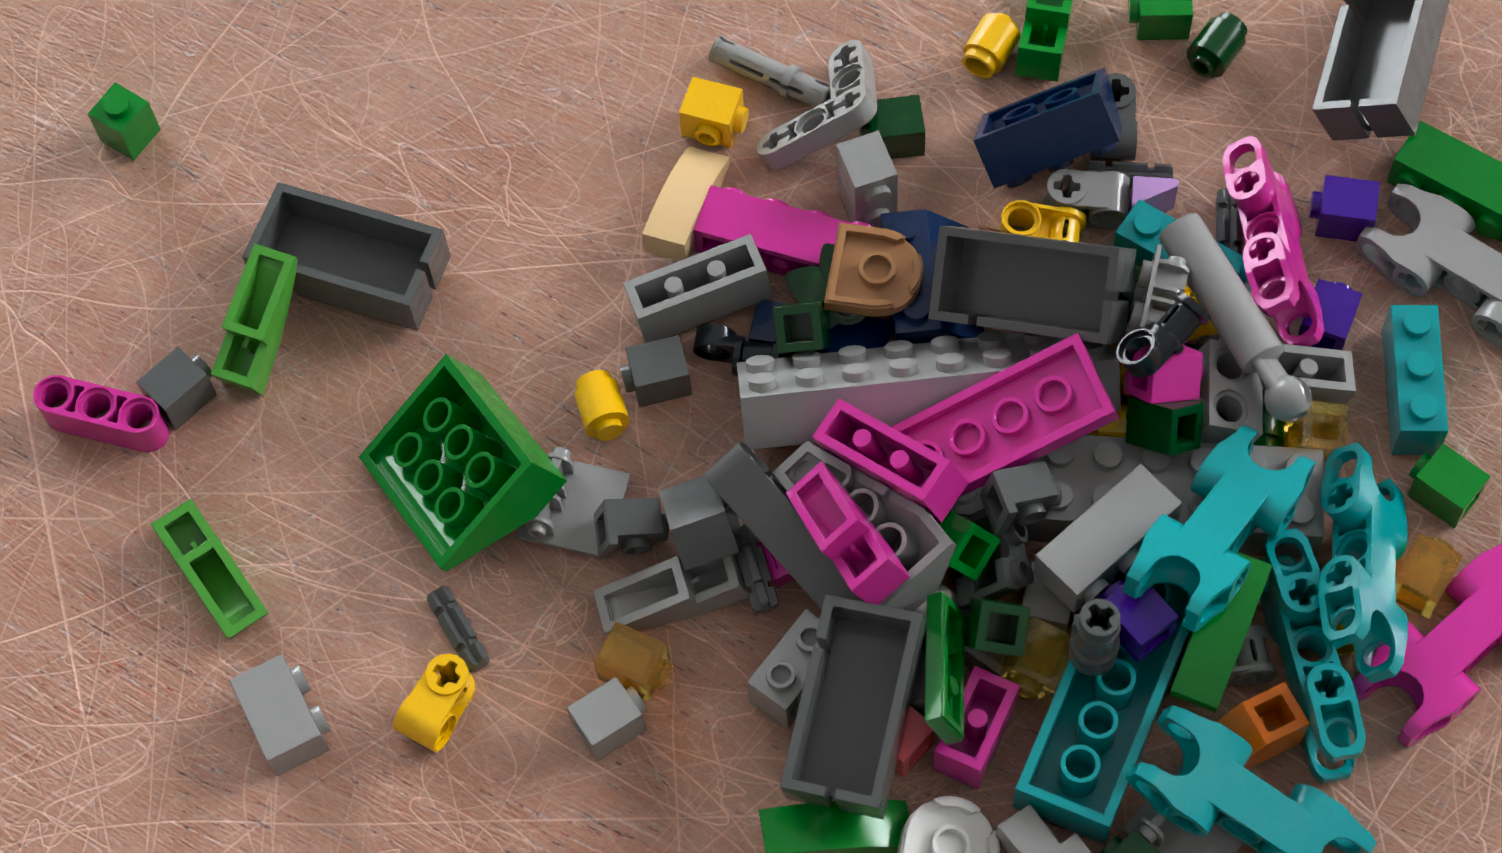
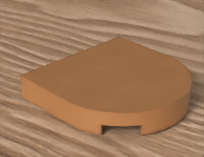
M839 222L825 294L824 310L882 317L895 314L908 307L918 296L923 283V260L916 249L906 240L905 236L896 231Z

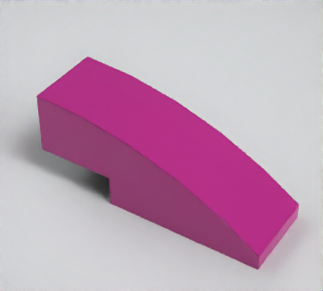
M823 462L818 463L786 492L787 497L821 552L834 562L850 590L864 602L879 605L910 577L871 520Z

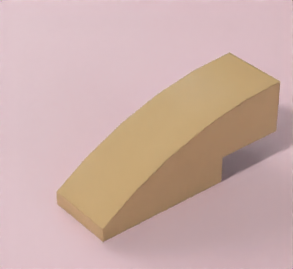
M688 146L666 180L642 232L645 252L677 261L689 258L695 244L693 229L710 185L721 188L731 162L730 157Z

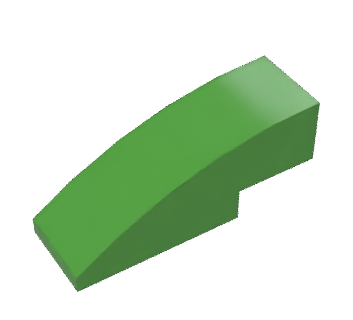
M254 243L221 327L227 333L211 371V375L220 382L263 396L289 312L298 262L296 256Z
M189 499L151 523L153 530L228 640L269 614L192 499Z

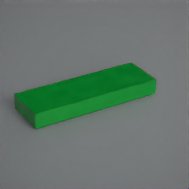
M941 591L927 595L925 722L946 745L962 742L964 737L965 616L950 598Z

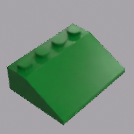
M447 354L444 355L359 456L360 460L435 563L445 572L538 516L567 482L566 478L480 372Z

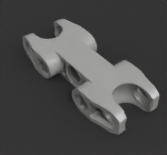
M1397 184L1391 192L1387 206L1396 217L1410 226L1412 233L1404 236H1394L1376 227H1365L1358 237L1355 249L1386 280L1412 295L1424 296L1435 285L1477 310L1471 319L1473 328L1479 335L1502 348V254L1470 236L1475 229V222L1466 210L1443 196L1423 191L1412 185Z

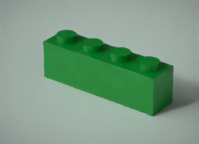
M1420 120L1416 135L1408 137L1394 158L1387 183L1395 187L1397 184L1412 185L1423 191L1443 196L1466 210L1473 217L1475 229L1479 234L1502 242V162Z

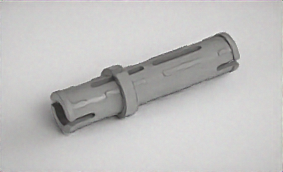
M723 36L717 38L709 53L710 62L717 63L778 90L779 95L785 99L793 97L814 107L831 99L830 84L803 73V69L795 64L790 66L784 65L736 44Z

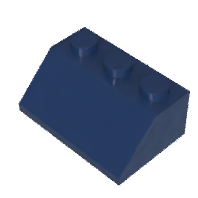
M1105 67L982 115L973 142L994 188L1007 184L1008 188H1014L1031 180L1032 174L1048 168L1049 172H1056L1070 166L1076 157L1087 153L1095 157L1115 148V143L1120 141L1122 126Z
M926 209L880 214V228L901 233L916 249L923 260V283L918 296L908 307L890 315L893 341L903 340L909 341L912 344L931 342L932 339L939 336H954L958 339L976 338L980 333L984 332V327L976 326V324L967 325L928 319L939 227L955 226L969 228L968 226Z

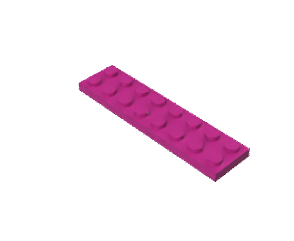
M1076 333L897 423L892 428L951 460L969 483L960 495L962 497L984 486L992 471L1026 465L1119 419L1084 341H1082L1079 333ZM762 542L757 544L758 547H763L773 584L780 587L794 580Z

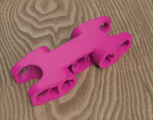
M1250 135L1228 145L1223 154L1227 190L1238 206L1246 242L1242 255L1246 275L1254 301L1264 314L1274 317L1279 336L1284 344L1310 347L1320 342L1324 333V324L1318 293L1308 279L1299 242L1302 234L1299 214L1290 186L1281 174L1273 172L1265 148L1257 138ZM1250 151L1255 152L1256 161L1251 166L1243 169L1235 168V163L1241 155ZM1301 317L1311 318V326L1305 333L1291 336L1289 327L1294 320Z
M1502 543L1478 555L1451 581L1445 589V593L1459 606L1430 633L1424 636L1408 621V641L1405 649L1404 664L1396 677L1370 683L1360 672L1352 682L1358 702L1385 686L1398 687L1409 693L1414 700L1416 713L1407 720L1406 725L1401 729V733L1397 737L1406 748L1411 747L1431 733L1445 728L1481 691V688L1466 674L1499 644L1502 645ZM1389 646L1378 647L1372 657L1371 667L1379 666L1387 660L1390 653Z

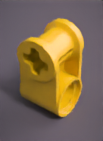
M1016 200L1004 207L999 230L1020 235L1079 242L1080 232L1086 227L1087 217L1082 211L1072 207H1055L1031 203L1025 200ZM1021 226L1026 228L1027 231L1019 232L1011 227Z
M451 653L441 654L433 658L413 691L400 705L394 718L393 729L436 753L439 752L451 738L458 720L476 692V683L464 660L458 655ZM457 677L459 678V681L456 684L452 682H447L445 686H443L442 684L445 681V679L454 681Z

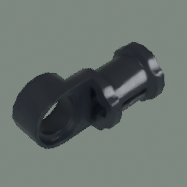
M1179 291L1174 297L1175 303L1157 323L1151 322L1146 328L1131 331L1122 338L1116 350L1117 359L1134 377L1144 378L1154 374L1172 354L1179 356L1184 350L1183 344L1200 325H1206L1211 317L1208 312L1190 296ZM1151 345L1149 352L1142 359L1132 361L1134 354L1140 348Z
M702 324L697 327L693 346L694 354L709 361L732 363L733 376L738 377L737 362H746L752 356L769 355L773 359L783 358V353H777L776 340L773 344L746 341L745 336L736 335L732 329L718 324Z

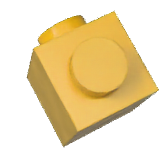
M692 76L679 110L681 135L696 139L707 146L721 145L731 148L737 132L743 133L745 131L749 118V108L744 107L743 89Z

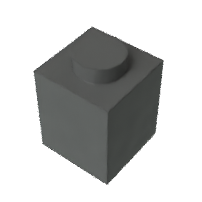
M679 335L625 347L628 365L620 366L626 393L635 391L639 407L692 395L689 371Z
M176 347L136 381L143 396L154 400L165 420L175 430L217 395L210 381L212 377L210 367L198 355L195 354L190 358L179 347Z

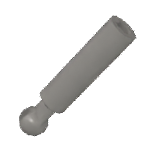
M1193 213L1175 220L1162 231L1159 240L1169 256H1179L1186 260V266L1190 270L1186 283L1199 304L1210 315L1211 323L1243 373H1258L1266 386L1264 395L1266 409L1274 418L1287 422L1301 419L1311 408L1312 393L1309 385L1299 377L1287 375L1278 360L1284 351L1283 344L1201 216Z

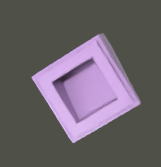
M1144 176L1133 177L1129 212L1139 199L1162 212L1173 209L1179 180Z

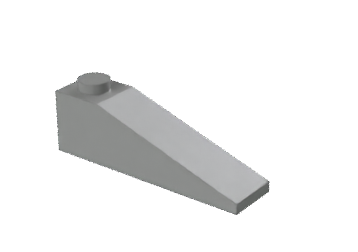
M806 441L772 473L788 491L818 463L823 462L861 507L910 575L902 585L879 605L914 612L927 600V595L933 594L939 589L956 544L928 510L811 442Z

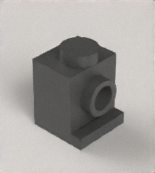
M1045 461L992 471L979 494L995 536L1004 535L1009 526L1014 523H1019L1021 526H1029L1042 521L1047 516L1049 509L1059 506L1062 501L1060 485L1055 478L1051 477Z
M660 498L604 499L594 513L599 559L608 558L615 549H622V553L627 555L642 554L648 552L657 541H667L669 536V524L666 514L661 513Z

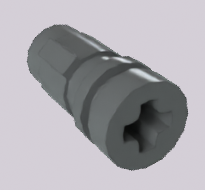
M1105 599L1091 600L1083 606L1079 615L1075 614L1068 657L1072 666L1078 672L1087 676H1100L1107 673L1114 667L1120 648V613L1112 602Z

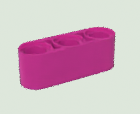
M61 375L45 377L34 388L33 399L35 405L48 425L59 432L140 452L156 451L163 447L169 438L170 430L158 405L153 399L146 396ZM67 399L61 406L52 408L58 401ZM109 410L104 416L94 418L100 411ZM152 420L146 427L136 429L143 421Z

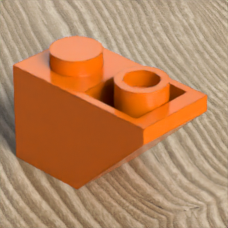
M1285 681L1241 702L1216 721L1232 730L1251 745L1253 752L1244 767L1247 770L1301 744L1310 725Z

